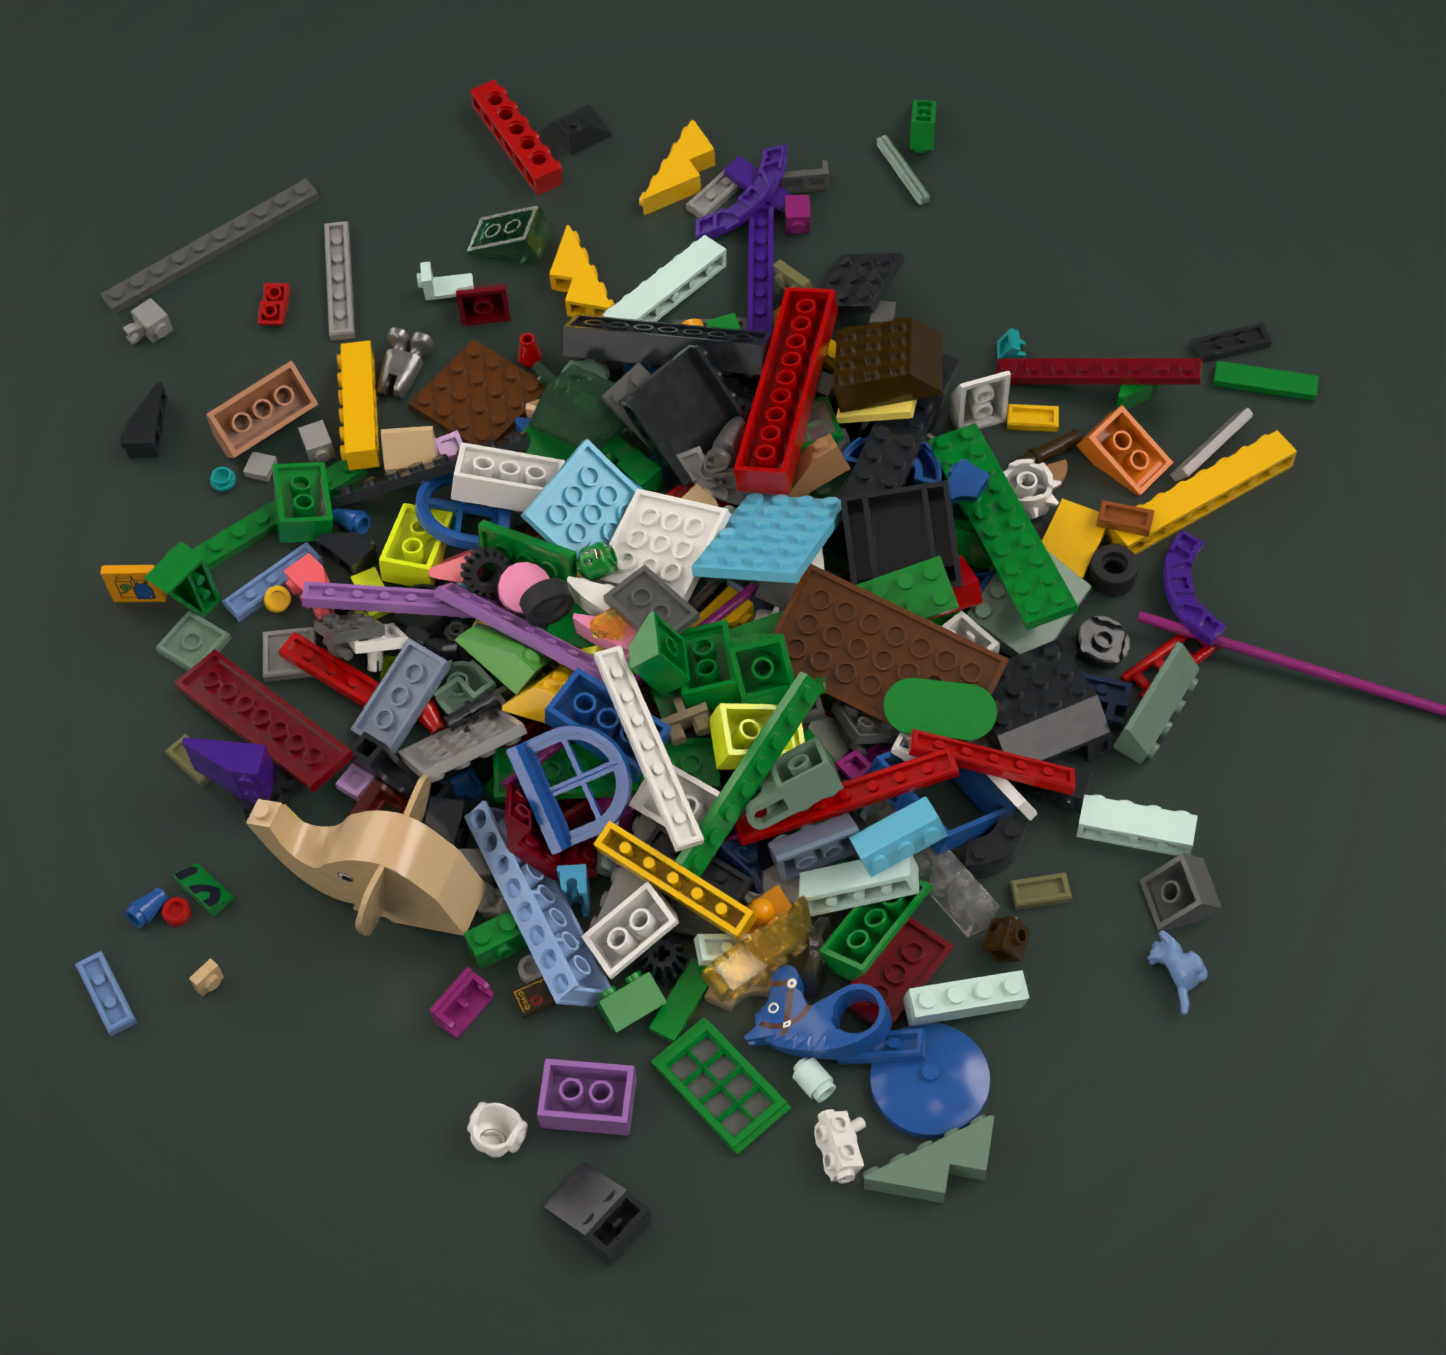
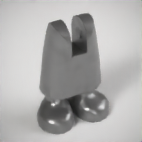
M393 327L389 330L387 337L394 349L386 351L377 392L382 395H388L393 381H395L394 397L402 399L410 389L423 365L421 357L431 351L433 340L421 332L414 333L412 338H410L409 334L403 329Z
M740 416L734 417L725 425L714 441L712 450L706 454L703 463L704 469L707 472H714L711 476L713 483L726 490L737 489L734 466L746 428V423Z

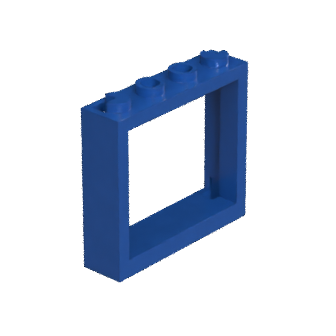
M891 751L875 757L867 774L905 761L892 754ZM958 767L960 776L951 778L985 816L950 831L943 825L948 836L930 845V848L937 855L967 843L968 839H976L989 834L996 827L999 817H1012L1017 807L986 774ZM911 791L887 800L899 811L918 801L919 797Z

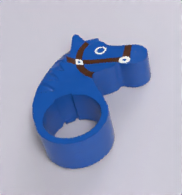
M782 966L771 977L770 995L767 1003L761 1008L759 1013H755L756 1027L746 1034L744 1039L749 1041L748 1044L751 1047L769 1045L778 1051L798 1057L819 1060L850 1058L863 1054L883 1042L890 1032L892 1016L881 994L875 988L866 984L848 985L814 1005H809L803 996L805 993V983L797 970L792 966ZM860 1001H871L879 1005L878 1018L868 1030L851 1034L840 1029L841 1017L852 1004Z

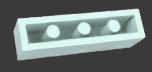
M1084 794L1077 837L1179 856L1182 853L1190 855L1194 842L1197 815H1191L1182 810H1165L1156 805L1144 806L1134 804L1129 800L1117 801L1107 799L1097 794Z
M913 855L873 877H870L861 860H855L801 872L799 878V900L809 917L919 893L918 865Z
M1023 970L910 988L903 997V1003L908 1024L911 1027L1020 1009L1030 998Z

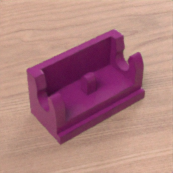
M467 967L429 1011L433 1022L458 1039L491 1002L495 994L489 989L490 985Z

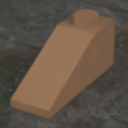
M831 434L818 438L801 454L790 493L787 495L788 497L805 496L851 469Z

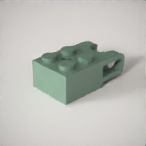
M819 736L779 756L758 789L761 792L753 796L746 806V817L752 827L758 830L768 828L799 811L809 809L812 804L824 798L834 796L839 790L844 788L834 763ZM767 808V813L764 817L756 818L754 816L757 811Z

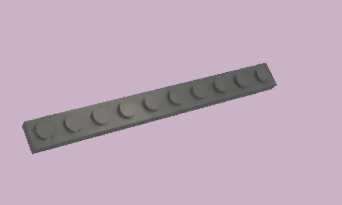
M305 178L101 293L102 299L112 312L117 314L320 199L319 193Z

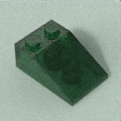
M540 205L481 217L466 252L471 256L518 264L535 262L540 260L554 225Z

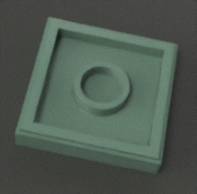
M188 610L155 649L158 654L189 671L214 649L220 652L232 638L228 632Z

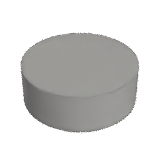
M532 954L520 960L518 973L524 983L527 984L543 977Z

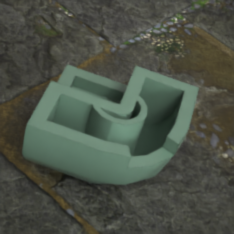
M451 659L448 661L452 664L451 668L431 698L434 699L440 712L448 715L464 706V702L467 700L471 702L489 692V690L495 691L496 683L474 661L452 662Z

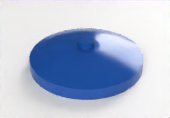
M940 1023L906 1026L900 1030L925 1029L927 1033L925 1060L872 1063L870 1087L874 1103L887 1122L899 1131L922 1139L944 1138V1134L951 1129L959 1128L961 1130L969 1126L970 1122L983 1111L990 1088V1073L987 1061L977 1044L956 1028Z

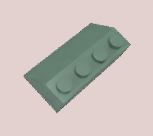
M1176 643L1113 745V748L1139 764H1142L1146 757L1153 758L1160 744L1156 743L1160 735L1166 736L1173 725L1169 721L1173 713L1178 716L1186 703L1182 697L1185 692L1191 694L1199 681L1195 676L1200 668L1182 643Z

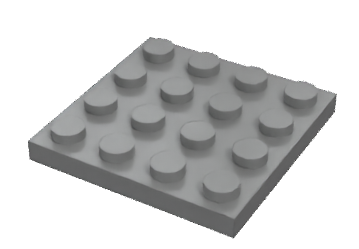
M496 706L480 715L479 719L475 722L471 720L453 732L449 728H445L397 752L401 761L419 777L423 774L431 775V782L442 779L445 776L444 773L452 769L460 770L471 764L470 761L479 756L480 758H485L496 752L495 749L504 744L506 746L516 744L521 740V736L527 734V731L522 722Z

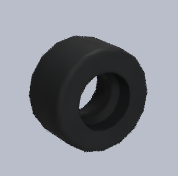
M1109 544L1100 547L1094 552L1089 567V581L1094 589L1107 596H1120L1133 588L1138 574V560L1129 548L1118 544ZM1117 567L1121 569L1123 572L1119 574H1111L1107 572L1104 568Z

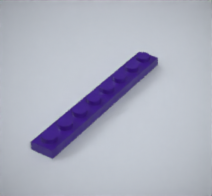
M774 204L764 205L749 219L748 330L772 332V334L774 309Z

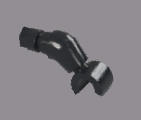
M413 623L408 626L404 633L408 638L447 661L452 659V662H471L472 660L478 665L481 664L456 641H449L445 638L440 639L439 637L433 638L431 632L426 629L422 630Z

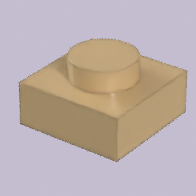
M210 958L189 980L194 989L204 997L208 992L215 990L219 986L224 975L219 966Z

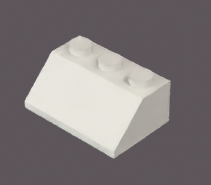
M647 881L581 937L606 974L612 979L679 923L677 913L665 896Z

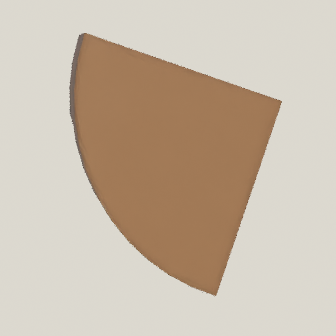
M1066 459L1046 465L1053 475V480H1060L1062 483L1067 475L1068 465ZM1061 484L1054 487L1053 490L1059 488Z

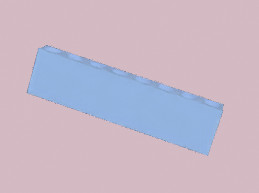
M482 801L469 814H466L464 818L556 1004L594 1007L596 1005L595 1002L601 999L599 993L611 986L598 960L581 937L584 933L558 881H553L509 852L505 810L489 807L487 801Z

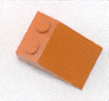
M1122 405L1110 412L1076 445L1093 465L1137 496H1140L1174 463Z

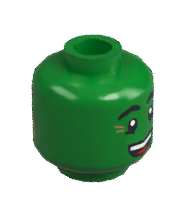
M601 541L581 548L579 559L576 560V567L580 575L585 574L592 581L611 575L615 570V566L618 565V559L611 545L607 546Z

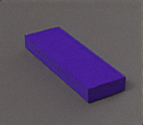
M739 155L724 170V175L746 190L755 183L759 169ZM779 185L765 205L774 204V213L779 216L785 210V196L792 194Z

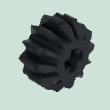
M664 936L660 938L659 941L638 957V965L642 966L641 973L650 972L654 981L660 978L663 985L666 984L667 978H671V980L676 982L678 979L677 973L685 971L684 964L687 962V954L683 953V944H676L673 936L667 941L664 940ZM660 958H665V961L661 962Z

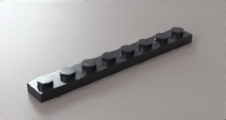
M520 431L506 435V439L497 442L496 439L487 440L481 443V446L520 452L529 449L531 439L528 432L521 434ZM459 450L457 454L447 456V454L436 456L432 459V462L423 464L422 461L413 463L408 466V469L400 472L398 469L390 470L381 478L367 477L355 486L350 484L342 485L336 488L331 498L333 507L335 509L455 471Z

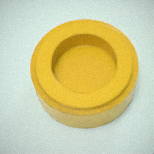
M272 586L264 595V605L273 613L284 612L291 603V595L283 586Z

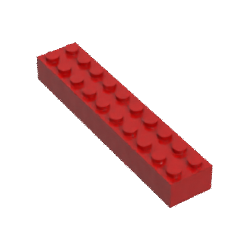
M786 287L734 466L737 490L740 492L789 495L838 314L835 289Z

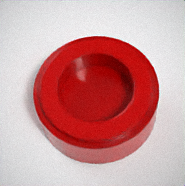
M173 897L164 903L162 916L168 925L179 927L190 920L192 909L186 899Z

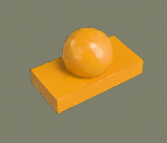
M776 885L760 897L753 899L745 906L752 910L757 917V920L747 934H751L753 938L794 910V907L779 885Z

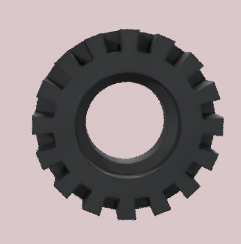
M483 546L478 547V552L475 549L471 550L472 556L466 555L464 557L467 561L466 564L461 563L463 571L460 572V576L464 579L462 580L463 583L477 596H484L485 598H490V595L494 597L499 596L497 591L500 577L511 566L508 559L498 550H494L487 546V549ZM485 563H492L495 566L494 576L488 581H480L477 576L478 569Z

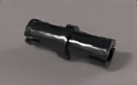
M489 690V692L471 702L467 700L464 702V706L447 716L445 715L443 718L448 728L453 732L471 720L477 721L480 715L499 706L500 703L494 692Z

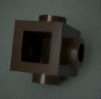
M1007 915L991 919L982 950L999 963L1021 961L1031 930L1024 926L1021 920L1015 916Z

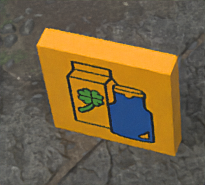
M104 565L101 567L100 574L113 602H166L167 593L144 578L155 565Z

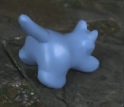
M1161 930L1159 937L1162 941L1153 942L1147 959L1150 960L1149 964L1151 965L1156 963L1166 965L1177 986L1181 1012L1185 1015L1188 1013L1190 1005L1187 992L1194 989L1200 982L1205 981L1208 972L1202 959L1193 951L1183 952L1181 945L1168 933Z

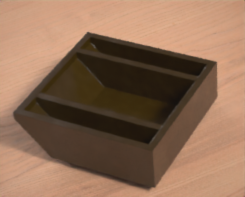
M898 317L890 321L871 322L863 326H848L837 330L833 389L840 413L942 395L943 336L939 331L913 317Z

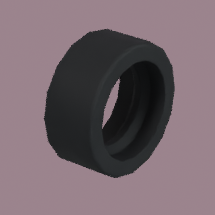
M549 578L527 589L520 598L519 605L529 624L539 627L561 620L571 611L575 600L564 580Z

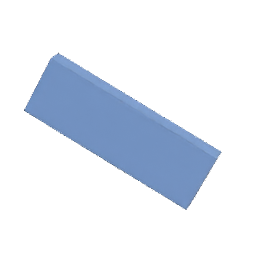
M102 951L75 964L110 1036L137 1023Z

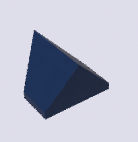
M739 839L724 840L718 849L721 860L753 879L754 884L749 891L756 894L764 893V858L758 843L754 842L742 846Z

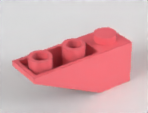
M310 553L284 570L288 579L285 582L287 588L293 595L298 593L301 602L304 581L330 583L323 566ZM312 608L318 620L323 619L324 615L335 614L334 609Z

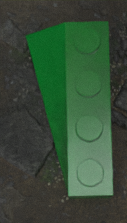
M572 412L566 414V424L581 441L588 439L625 476L641 488L655 492L663 485L661 466L656 461H651L643 455L638 448L632 447L625 442L622 436L610 431L603 422L597 421L586 414Z

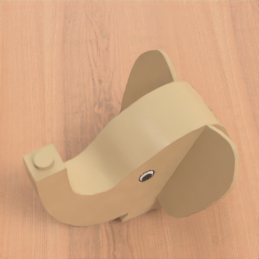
M423 774L419 778L404 814L380 810L351 814L336 826L321 827L301 821L280 802L258 799L246 822L266 847L296 876L332 898L353 903V909L358 911L355 923L356 930L362 935H370L380 917H385L394 923L464 936L487 888L461 851L433 829L422 823L431 786V775Z

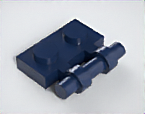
M1082 672L1097 693L1101 706L1107 708L1104 714L1109 727L1111 728V725L1123 727L1125 717L1115 715L1114 712L1115 710L1126 712L1132 683Z

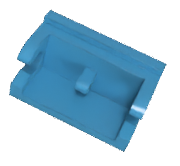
M586 864L557 866L560 887L570 907L575 903H580L582 905L583 918H591V889Z

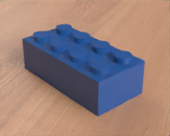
M577 667L545 708V723L554 729L564 725L578 724L590 726L604 732L624 752L630 766L632 780L638 783L643 773L605 684ZM651 714L665 747L670 738L671 726ZM572 740L604 762H609L606 755L594 745L581 740Z

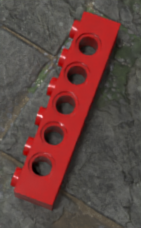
M495 79L471 89L470 94L473 108L538 196L562 185L561 174L563 173V168L560 162L552 158L549 147L541 143L538 132L530 128L529 121L525 115L521 116L515 101H510L506 89L503 86L500 87Z

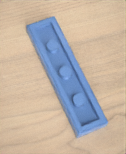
M306 542L225 598L222 603L234 618L240 622L264 605V595L270 587L283 586L287 589L285 582L288 579L284 573L286 568L308 553L320 564L324 563L323 559Z

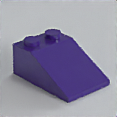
M183 737L182 744L197 772L246 801L256 803L258 799L270 800L277 772L266 745Z

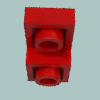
M264 283L263 301H260L259 326L284 325L290 297V286L288 283Z

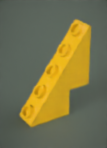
M694 120L690 121L688 126L683 128L680 139L672 145L670 154L667 159L662 161L659 172L651 178L647 191L641 194L639 205L643 207L644 215L699 193L701 191V182L698 172L715 166L714 148Z
M567 225L549 273L551 288L556 291L568 292L565 299L567 316L573 317L575 314L602 316L608 308L614 306V302L612 299H607L606 287L603 282L598 281V273L595 266L589 264V256L585 247H580L578 233L576 231L572 232L570 226Z

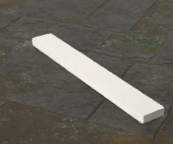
M621 645L595 652L594 660L675 851L678 852L703 844V835L633 672L629 668Z

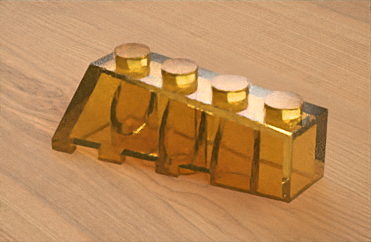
M803 895L797 899L787 912L785 909L782 910L764 927L760 926L743 941L744 944L740 941L716 958L700 974L721 1002H724L729 997H732L734 1000L748 990L746 986L749 983L759 984L768 976V970L773 968L776 971L789 961L787 959L788 956L793 954L794 957H797L809 947L806 942L814 933L805 896Z

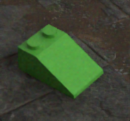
M480 623L475 624L455 639L460 646L516 695L534 682L552 660V658L503 632Z

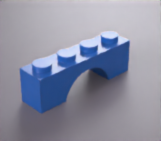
M963 458L959 464L955 462L947 474L950 477L948 482L951 490L952 505L962 501L977 502L991 481L990 474Z

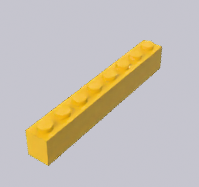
M1278 430L1269 435L1265 434L1250 446L1241 447L1232 456L1221 458L1214 466L1200 470L1189 480L1180 481L1171 490L1157 494L1144 505H1137L1136 507L1155 510L1149 537L1108 529L1106 539L1110 544H1118L1129 548L1136 555L1293 467L1297 451Z

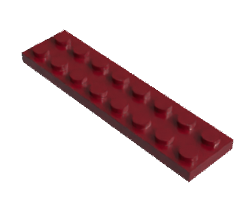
M215 649L174 682L177 690L244 741L252 744L266 745L272 762L312 793L354 758L352 750Z

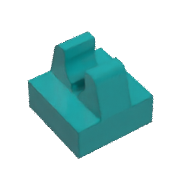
M1010 328L997 341V359L1024 358L1026 356L1025 352L1020 351L1026 344L1025 341L1020 339L1018 330Z

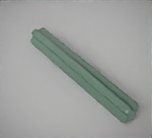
M887 135L878 137V148L920 206L928 204L930 202L929 193Z

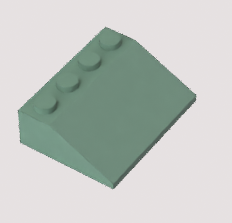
M1048 551L1079 607L1091 590V585ZM997 574L994 575L981 593L983 603L972 606L966 614L1000 643L999 651L1011 657L1056 640L1073 616V614L1026 630Z

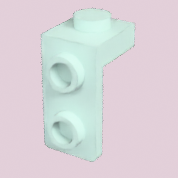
M430 262L420 263L421 273H417L418 288H423L426 301L456 297L457 288L474 286L471 273L433 278Z

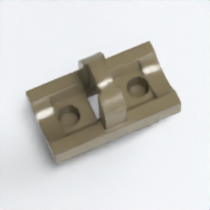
M681 696L676 697L673 701L678 713L660 719L671 726L669 739L673 746L685 743L687 738L684 730L693 726L697 736L711 733L709 724L711 713L705 702L687 709Z

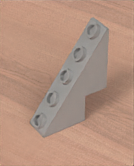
M644 814L641 817L637 816L632 827L633 836L645 843L656 828V824ZM616 865L611 875V882H613L609 892L605 891L600 901L602 909L598 917H593L589 930L646 882L622 866Z

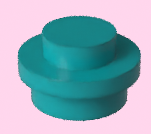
M218 467L212 472L210 483L217 491H227L235 485L236 476L229 468Z

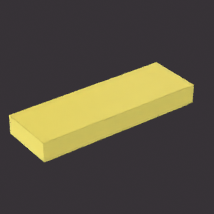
M917 400L840 413L838 408L836 418L838 423L913 418Z

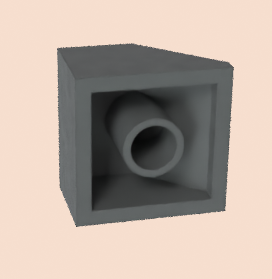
M1182 853L1139 880L1158 931L1201 922L1222 909L1203 858Z

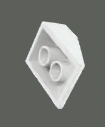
M1009 371L965 382L957 386L948 398V414L956 430L976 423L978 428L981 429L1006 422L1011 378Z
M673 765L699 826L720 792ZM644 779L629 806L665 827L647 782Z

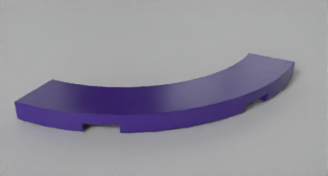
M786 144L763 149L762 163L755 183L750 185L737 198L735 204L726 210L723 208L713 214L696 219V240H699L704 235L713 239L735 229L754 216L768 202L778 188L786 170L789 151Z
M1182 530L1171 543L1163 567L1164 591L1178 619L1193 635L1210 647L1225 633L1227 626L1216 619L1203 604H1199L1195 596L1190 571L1194 559L1203 549L1204 542Z

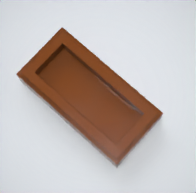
M1102 500L1096 526L1149 537L1155 510Z

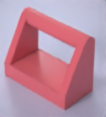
M471 550L446 558L431 567L428 571L429 576L463 583L462 580L464 579L460 576V572L463 571L461 563L466 564L467 561L464 557L466 555L471 557ZM483 567L478 569V578L484 574Z

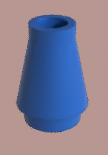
M339 507L332 511L333 522L349 532H357L360 535H364L370 527V517L364 511L342 509Z
M157 887L152 892L130 903L125 911V915L137 928H141L143 925L148 926L163 904L168 900V897L162 889Z

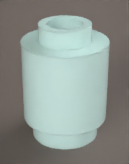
M803 1058L794 1066L793 1079L811 1099H815L820 1103L835 1091L836 1086L833 1084V1078L815 1058Z

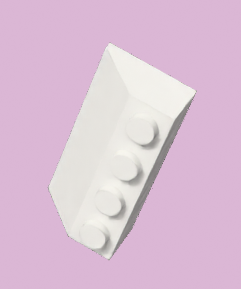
M461 442L453 475L451 499L524 512L562 467L565 460Z

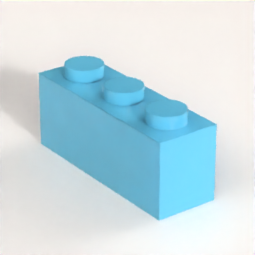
M925 796L849 837L868 874L870 877H873L948 835L939 816Z

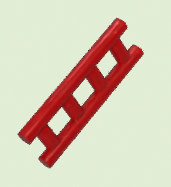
M1177 634L1120 676V680L1128 683L1133 680L1143 690L1138 695L1141 700L1151 684L1142 673L1151 666H1154L1159 671L1164 663L1162 658L1172 651L1177 642L1183 644L1190 637ZM1197 640L1204 647L1194 654L1191 652L1189 654L1198 665L1221 647L1216 645L1209 647L1202 641Z

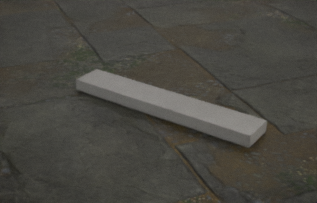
M348 221L324 224L329 337L331 341L355 338L349 224Z

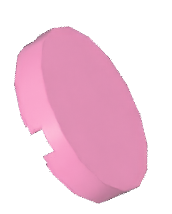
M529 562L515 563L508 567L500 577L498 584L499 599L509 611L511 610L517 615L525 616L519 605L520 598L532 585L549 579L546 571L536 564Z

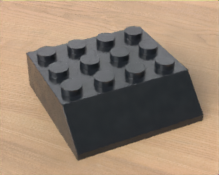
M948 480L840 497L852 584L857 585L940 556L951 587H963L951 490Z
M1058 639L1009 658V662L992 694L997 708V716L993 728L985 737L993 749L1047 762L1111 735L1097 693Z

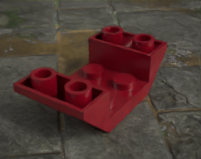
M509 782L506 785L505 824L509 852L553 881L559 880L557 866L586 864L588 878H594L598 874L597 849L593 845L597 839L591 837L552 855L539 824L532 818V808L523 788Z

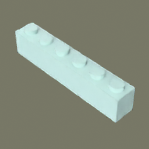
M706 235L702 236L681 254L676 255L667 265L659 268L654 275L643 281L635 290L626 294L617 304L608 308L602 316L657 322L726 267V249Z

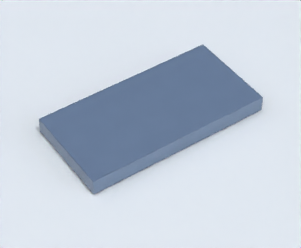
M408 638L350 730L359 736L364 731L385 743L395 755L452 664Z

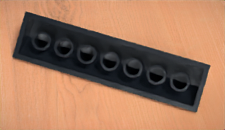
M575 314L563 326V356H568L574 361H583L586 358L595 359L597 363L619 361L621 365L631 366L639 362L647 368H658L659 365L663 366L688 345H697L707 351L710 356L709 362L722 375L742 373L745 377L757 378L761 375L772 332Z

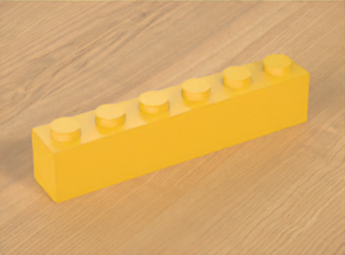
M371 341L341 344V354L337 355L339 370L342 369V372L337 373L339 387H342V390H338L339 403L343 405V408H339V417L341 424L344 423V426L339 428L341 442H344V445H340L342 461L347 460L349 471L380 467L375 360Z
M611 821L607 823L593 844L601 854L643 881H649L659 891L741 943L757 920L752 910Z

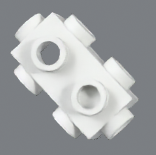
M832 1109L824 1110L818 1114L819 1122L814 1127L816 1144L823 1154L824 1171L831 1181H838L841 1184L848 1183L855 1179V1176L864 1166L857 1144L856 1132L865 1128L866 1123L861 1117L850 1122L847 1111L835 1112Z

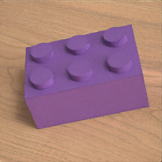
M545 1058L537 1111L540 1128L630 1136L637 1082L635 1067Z

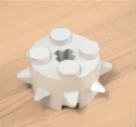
M1019 459L1011 462L1008 469L1003 471L1029 519L1045 515L1049 510V506L1057 507L1059 504L1052 495L1054 487L1062 483L1060 480H1053V475L1045 463L1035 464L1033 459Z

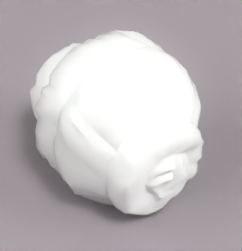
M480 1102L470 1116L467 1130L471 1133V1142L476 1150L486 1153L490 1157L500 1158L508 1151L514 1153L519 1150L526 1136L528 1124L522 1120L518 1112L504 1104Z

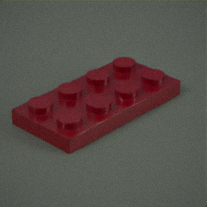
M909 917L866 973L853 980L850 985L866 984L875 988L881 994L891 1012L892 1029L905 1012L903 997L910 988L926 986L951 954L954 945L912 917ZM871 1001L856 1002L846 1009L871 1027L879 1015V1005Z

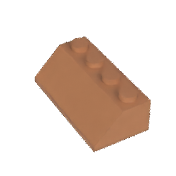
M291 360L206 413L213 436L225 455L235 458L318 405V402Z

